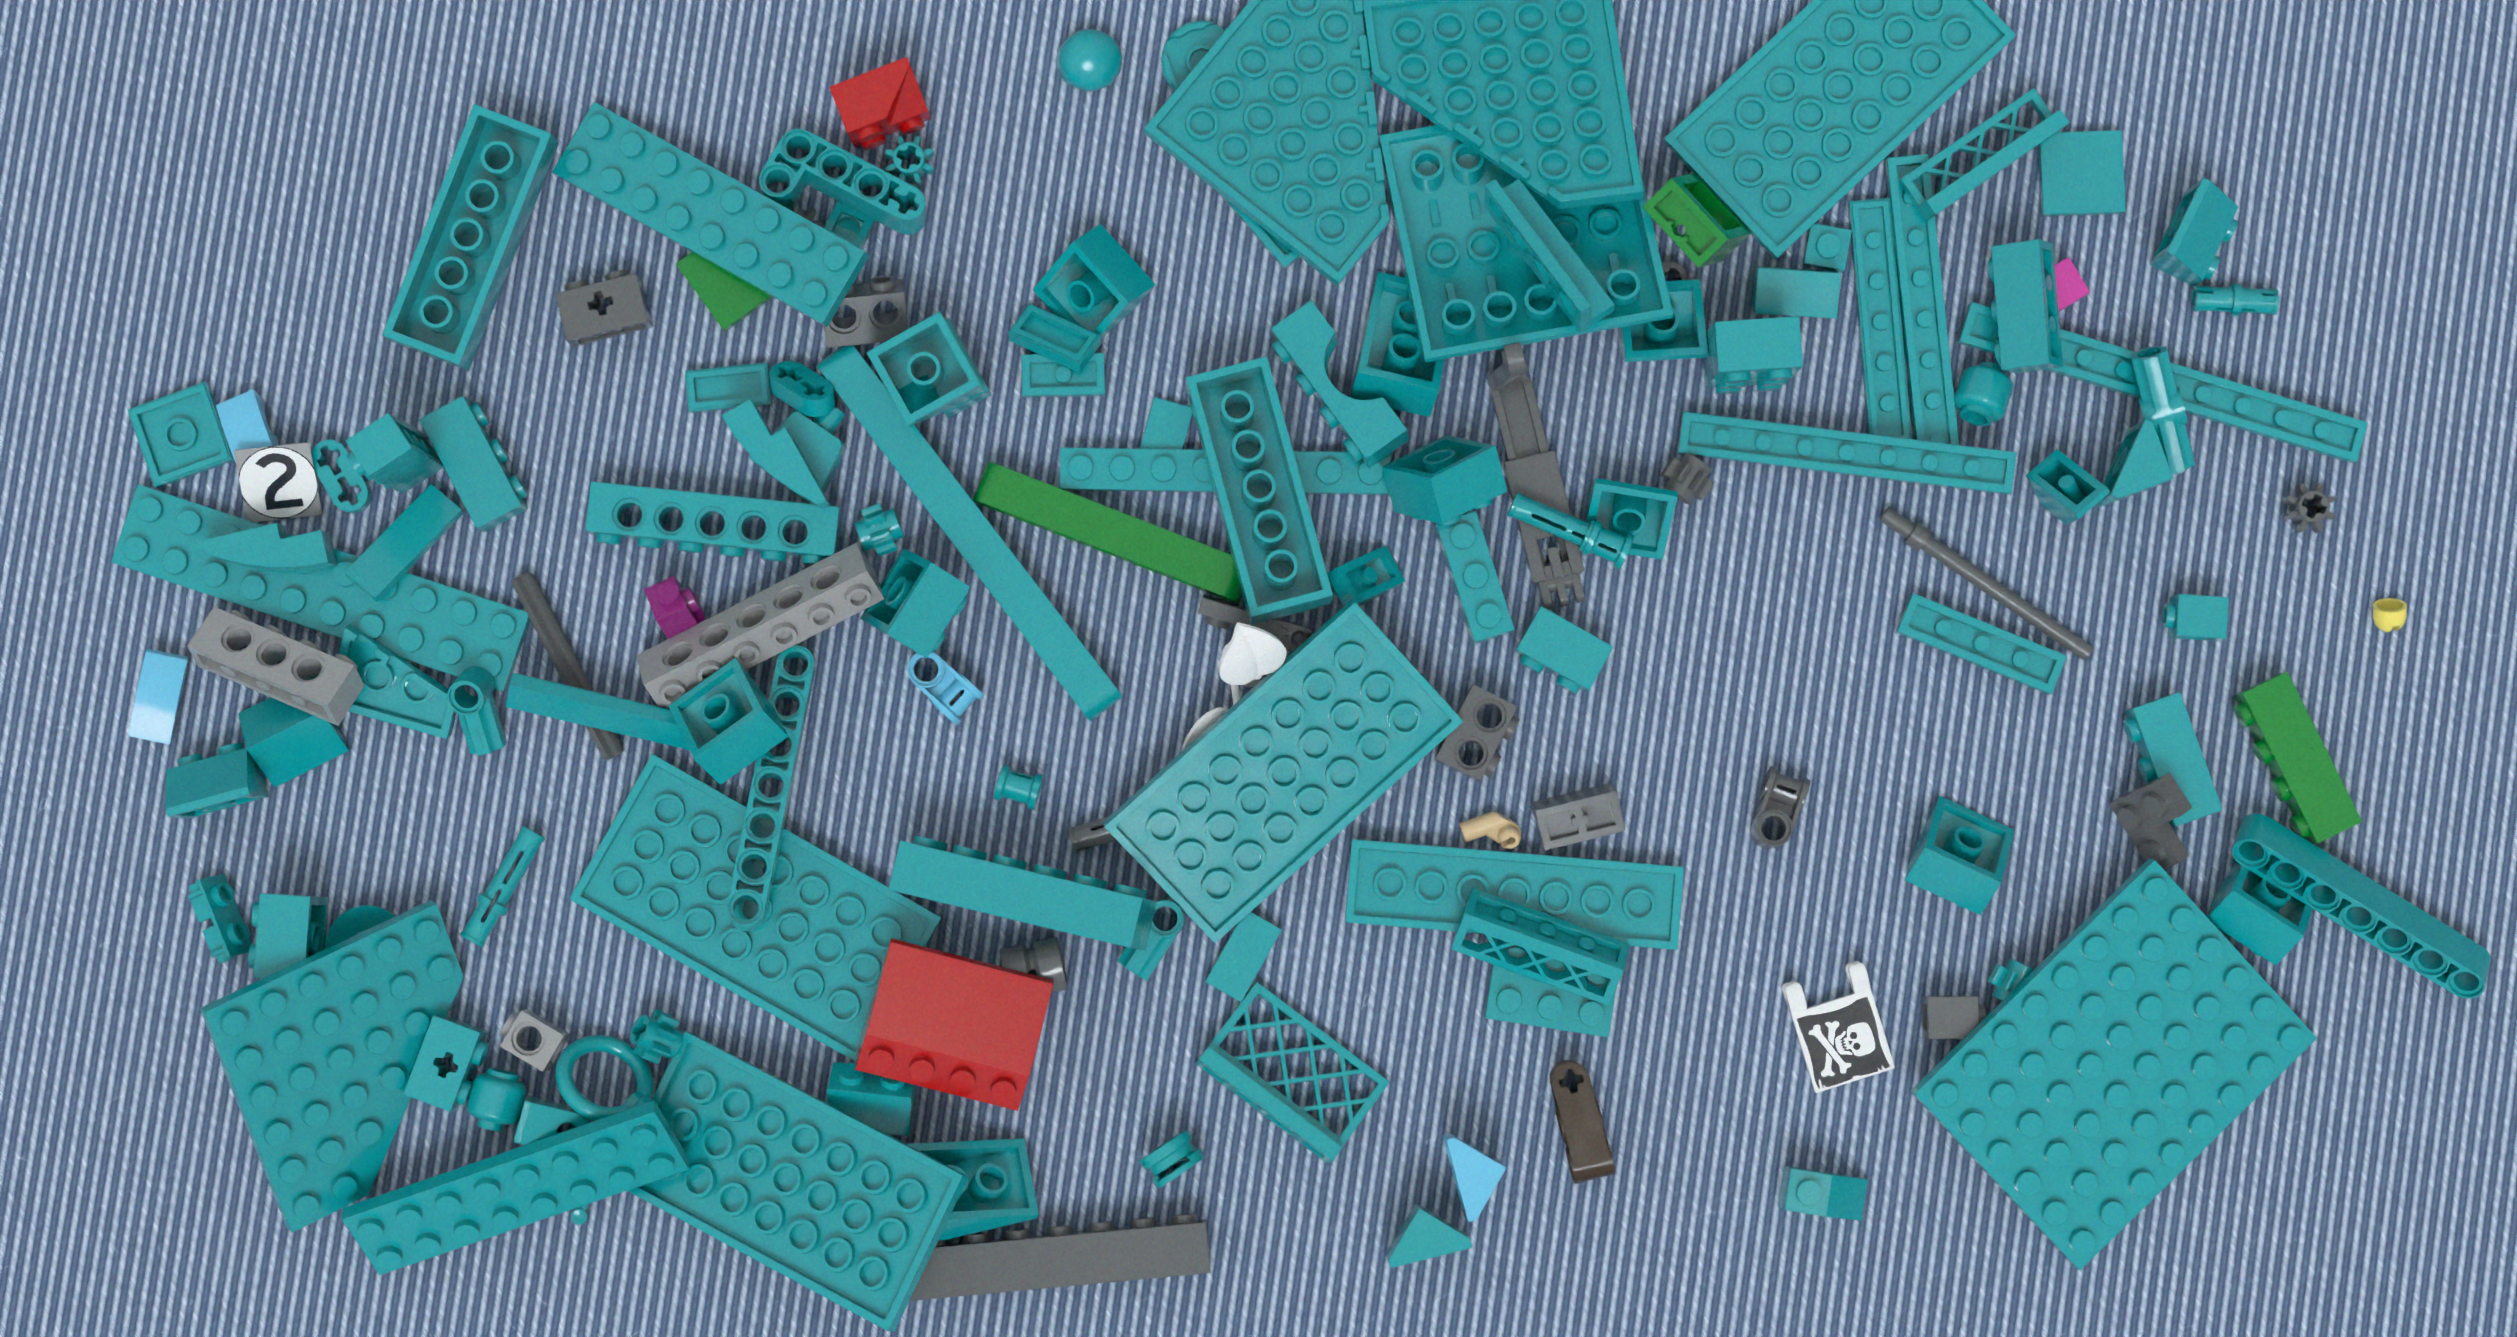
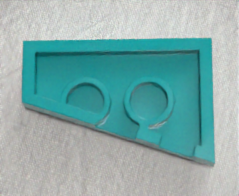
M351 624L347 625L344 629L339 654L348 657L357 665V671L365 685L348 711L448 739L452 735L456 712L447 701L448 688Z

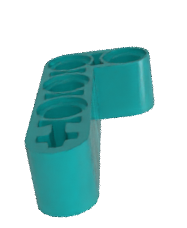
M801 128L792 129L783 135L759 176L761 194L788 209L792 208L793 201H798L808 185L904 235H913L919 232L926 223L925 197L918 188ZM801 148L809 152L806 157L801 159L792 158L789 155L793 150ZM833 167L842 168L846 171L837 178H832L825 174L828 169ZM776 182H783L789 186L785 191L778 193L768 189ZM868 186H875L882 190L878 195L872 197L861 193ZM900 209L907 212L903 214L900 212Z

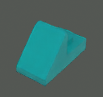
M1386 545L1336 567L1327 573L1328 579L1343 606L1351 599L1359 606H1362L1405 582Z

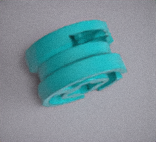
M1188 1129L1170 1138L1152 1150L1149 1155L1139 1160L1144 1170L1149 1169L1153 1174L1152 1182L1157 1189L1205 1158L1202 1150L1195 1148L1191 1143L1193 1137ZM1185 1157L1188 1158V1160L1166 1174L1165 1170L1171 1168Z

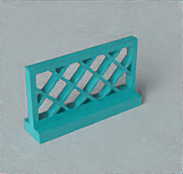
M1258 982L1254 984L1195 1063L1327 1164L1336 1158L1343 1145L1390 1083ZM1257 995L1271 1005L1273 1022L1250 1024L1248 1007ZM1278 1011L1289 1019L1280 1021ZM1243 1015L1245 1025L1234 1027ZM1297 1024L1305 1031L1307 1047L1284 1050L1280 1026ZM1275 1027L1278 1051L1255 1054L1251 1030ZM1246 1031L1249 1055L1233 1057L1219 1047L1228 1033ZM1312 1036L1321 1042L1322 1045L1313 1046ZM1330 1049L1338 1055L1340 1072L1317 1075L1314 1051ZM1308 1052L1311 1076L1288 1079L1285 1055ZM1279 1056L1282 1080L1264 1081L1258 1076L1256 1059ZM1250 1060L1251 1070L1240 1061ZM1345 1061L1356 1070L1346 1071ZM1363 1074L1376 1084L1368 1098L1351 1100L1347 1076ZM1341 1077L1345 1101L1322 1104L1318 1080ZM1312 1081L1316 1105L1299 1107L1291 1100L1289 1084ZM1283 1085L1285 1096L1274 1087ZM1362 1104L1353 1117L1352 1105ZM1346 1107L1348 1125L1340 1136H1337L1325 1127L1323 1109ZM1317 1110L1318 1121L1307 1112Z

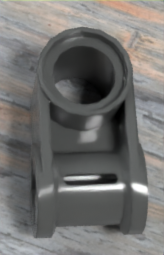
M1770 766L1762 784L1759 803L1750 828L1752 840L1756 845L1763 849H1774L1789 841L1798 815L1805 803L1810 787V779L1803 778L1800 781L1780 774L1776 767ZM1767 818L1776 820L1781 826V835L1776 841L1767 839L1762 833V823Z

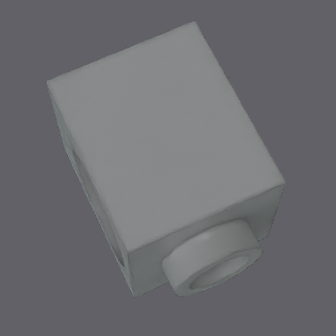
M525 1009L521 1010L518 1015L512 1013L503 1025L500 1034L505 1038L500 1047L538 1070L545 1072L551 1069L571 1034L531 1010ZM529 1026L535 1027L541 1034V1043L535 1050L528 1049L522 1041L523 1032Z

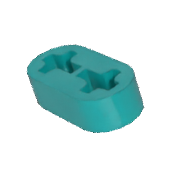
M784 361L771 367L769 371L771 393L775 397L806 416H824L834 409V388L830 381L795 361Z
M323 440L315 445L311 452L316 474L337 508L352 514L363 512L372 501V490L364 475L360 476L348 460L347 455L351 452L345 445L335 440ZM327 449L334 453L340 452L341 454L336 459L342 471L339 474H336L335 470L328 465L322 466L321 462L326 459L324 452ZM346 479L352 487L361 488V492L357 494L358 502L356 504L348 500L343 502L342 497L347 492L341 481Z

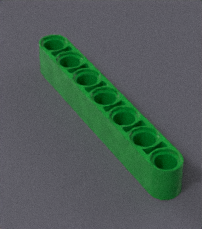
M987 462L972 499L974 502L1214 596L1239 603L1242 591L1231 554L1004 466Z

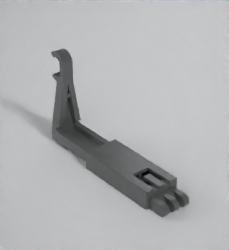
M1519 342L1503 346L1504 351H1501L1504 364L1487 376V382L1507 462L1503 464L1511 501H1513L1518 491L1522 495L1571 515L1555 450H1548L1521 344ZM1516 519L1532 585L1538 584L1543 607L1548 610L1553 609V601L1550 596L1552 592H1557L1560 607L1568 606L1569 600L1566 592L1568 588H1573V596L1576 603L1584 602L1585 596L1579 574L1585 570L1580 550H1578L1579 546L1557 537L1563 562L1561 563L1556 546L1546 549L1551 565L1545 566L1538 539L1549 538L1555 535Z

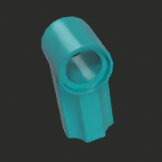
M479 666L466 668L449 687L447 692V701L450 707L458 713L470 754H477V756L490 754L507 744L492 695L495 689L494 679L491 673ZM464 685L473 687L477 691L478 696H472L467 693Z
M1160 900L1156 902L1157 905L1146 951L1126 947L1117 960L1126 969L1146 981L1149 980L1176 936L1185 926L1186 913L1173 900ZM1164 906L1172 908L1177 914L1176 926L1169 931L1160 929L1155 921L1157 911Z

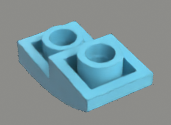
M254 389L216 405L234 460L235 450L279 445L277 437L269 430L261 397Z
M152 649L146 650L128 736L165 744L171 743L179 701L183 694L189 657Z

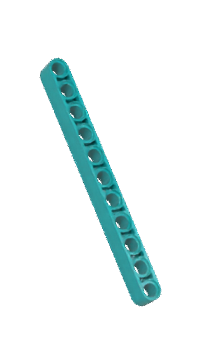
M853 345L841 346L816 366L825 378L833 384L835 391L1087 719L1091 722L1121 699L1123 696L916 426L914 424L907 426L888 390Z

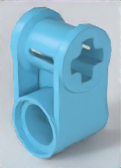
M931 652L927 658H931L937 663V676L928 682L919 680L915 673V667L925 657L916 653L908 662L907 672L910 680L930 698L929 701L957 726L961 722L960 716L976 699L981 700L985 695L958 670L955 671L934 652ZM962 690H964L963 695L952 706H950V703L956 698V696Z

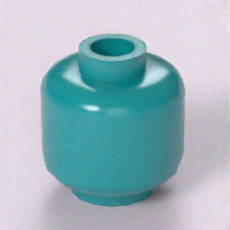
M1982 362L1980 365L1968 367L1962 372L1954 396L1955 407L1960 412V417L1965 422L1982 427L1999 421L2005 416L2013 391V383L2004 373V370H2001V366L1995 363Z
M488 1067L486 1073L475 1076L467 1110L470 1115L479 1119L478 1127L502 1132L503 1125H513L519 1122L524 1098L527 1094L525 1084L519 1081L520 1074Z

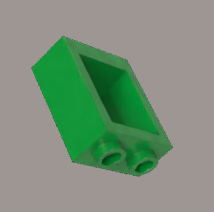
M1696 173L1671 178L1642 207L1698 268L1723 261L1751 234L1749 229ZM1680 224L1685 227V233L1682 235L1677 232V227Z

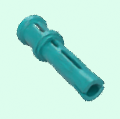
M1518 491L1507 514L1508 517L1516 518L1578 545V550L1582 551L1581 554L1588 556L1592 553L1613 562V567L1618 570L1621 569L1634 540V536L1631 534L1623 536L1602 527L1601 521L1591 520L1590 523H1587L1554 507L1522 495Z

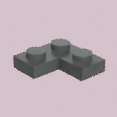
M2170 772L2118 797L2109 804L2119 823L2124 827L2145 862L2149 858L2154 859L2165 870L2180 863L2189 856V853L2170 826L2169 821L2182 816L2192 806Z

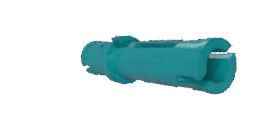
M525 826L521 827L520 833L501 862L485 893H479L476 901L479 903L466 927L461 931L460 935L480 947H484L485 941L499 917L507 914L509 908L506 905L525 875L541 843L544 842L545 837ZM523 851L524 854L522 855L508 882L505 884L504 880L506 876L508 875L510 869L512 868L520 852ZM501 889L502 892L495 902L485 922H483V916L485 915L487 909L492 903L498 890Z

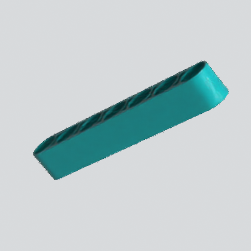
M794 645L779 653L768 701L775 709L789 736L786 740L791 743V749L784 756H774L768 751L756 759L727 901L729 919L737 929L742 931L758 929L763 924L767 914L815 676L814 658L811 652L801 645ZM793 658H800L808 665L806 671L798 676L788 674L784 667ZM792 698L796 700L800 705L798 711L791 716L781 715L776 710V707L782 699ZM769 778H775L783 784L781 793L775 797H767L760 792L761 784ZM757 820H771L775 825L773 833L766 838L756 837L751 832V828ZM758 859L766 864L767 869L762 877L751 879L744 875L743 868L750 860ZM751 900L758 905V912L752 919L742 920L735 915V908L741 901Z
M2253 813L2242 818L2232 847V855L2240 865L2452 994L2461 998L2471 999L2477 998L2484 992L2491 964V956L2484 947L2270 817Z

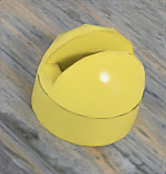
M2384 598L2373 603V620L2378 629L2390 632L2392 629L2397 631L2402 628L2407 618L2406 602L2395 598Z

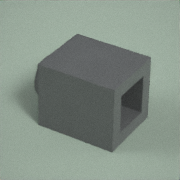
M1921 996L1922 1038L1964 1039L1986 1017L1984 1005L1978 1004V996Z

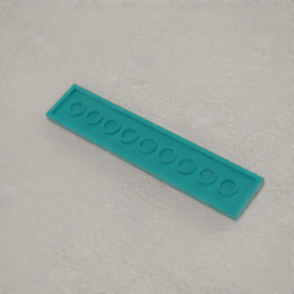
M139 484L137 485L111 563L341 639L343 638L345 627L351 624L402 659L457 677L466 668L471 666L482 667L491 673L495 682V689L507 692L531 621L527 612L407 572L376 602L346 577L345 571L359 557L334 549L337 566L314 570L278 571L231 563L196 550L195 542L264 525Z

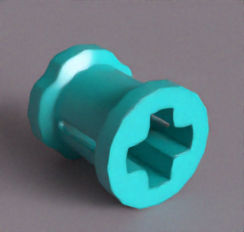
M1003 764L998 777L994 799L998 801L1002 798L1027 804L1028 809L1034 810L1044 775L1039 773L1035 776L1013 771L1010 769V765Z

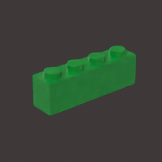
M2288 672L2276 674L2233 695L2237 703L2233 706L2235 715L2244 728L2249 727L2256 741L2252 743L2253 751L2262 765H2268L2274 777L2271 780L2272 789L2280 802L2286 801L2293 815L2289 818L2294 833L2312 844H2318L2362 822Z

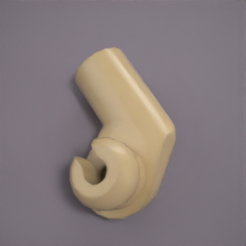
M1495 811L1459 823L1465 842L1486 835L1501 844L1503 848L1513 849L1521 841V829L1516 822Z

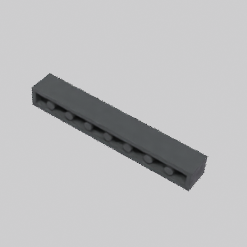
M1197 1213L1172 1215L1173 1223L1156 1224L1155 1217L1130 1219V1227L1114 1228V1221H1099L1089 1223V1230L1073 1232L1072 1225H1057L1047 1227V1234L1031 1236L1030 1229L1026 1228L1005 1231L1006 1238L989 1240V1233L982 1232L964 1235V1242L947 1243V1240H938L910 1301L1211 1273L1206 1219L1198 1220Z

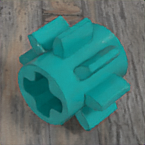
M899 136V146L895 151L891 149L885 150L886 157L894 162L888 165L885 171L892 175L897 173L899 179L905 182L915 181V184L920 188L922 187L921 177L925 173L934 175V168L926 163V160L934 156L933 149L930 148L922 151L919 136L914 139L913 143L904 142V139ZM911 155H915L918 165L911 164L908 169H904L901 159L908 160Z
M880 503L861 509L864 519L854 522L865 552L875 548L880 557L898 550L895 540L903 538L904 533L894 508L883 511Z
M2009 959L2006 967L1996 964L1987 981L1996 986L1991 996L2003 1001L2034 970L2013 959Z
M658 1009L653 1010L651 1017L647 1015L638 1017L630 1032L631 1043L637 1045L633 1052L640 1055L642 1059L654 1064H659L661 1056L672 1058L678 1052L683 1039L682 1031L676 1028L679 1020Z

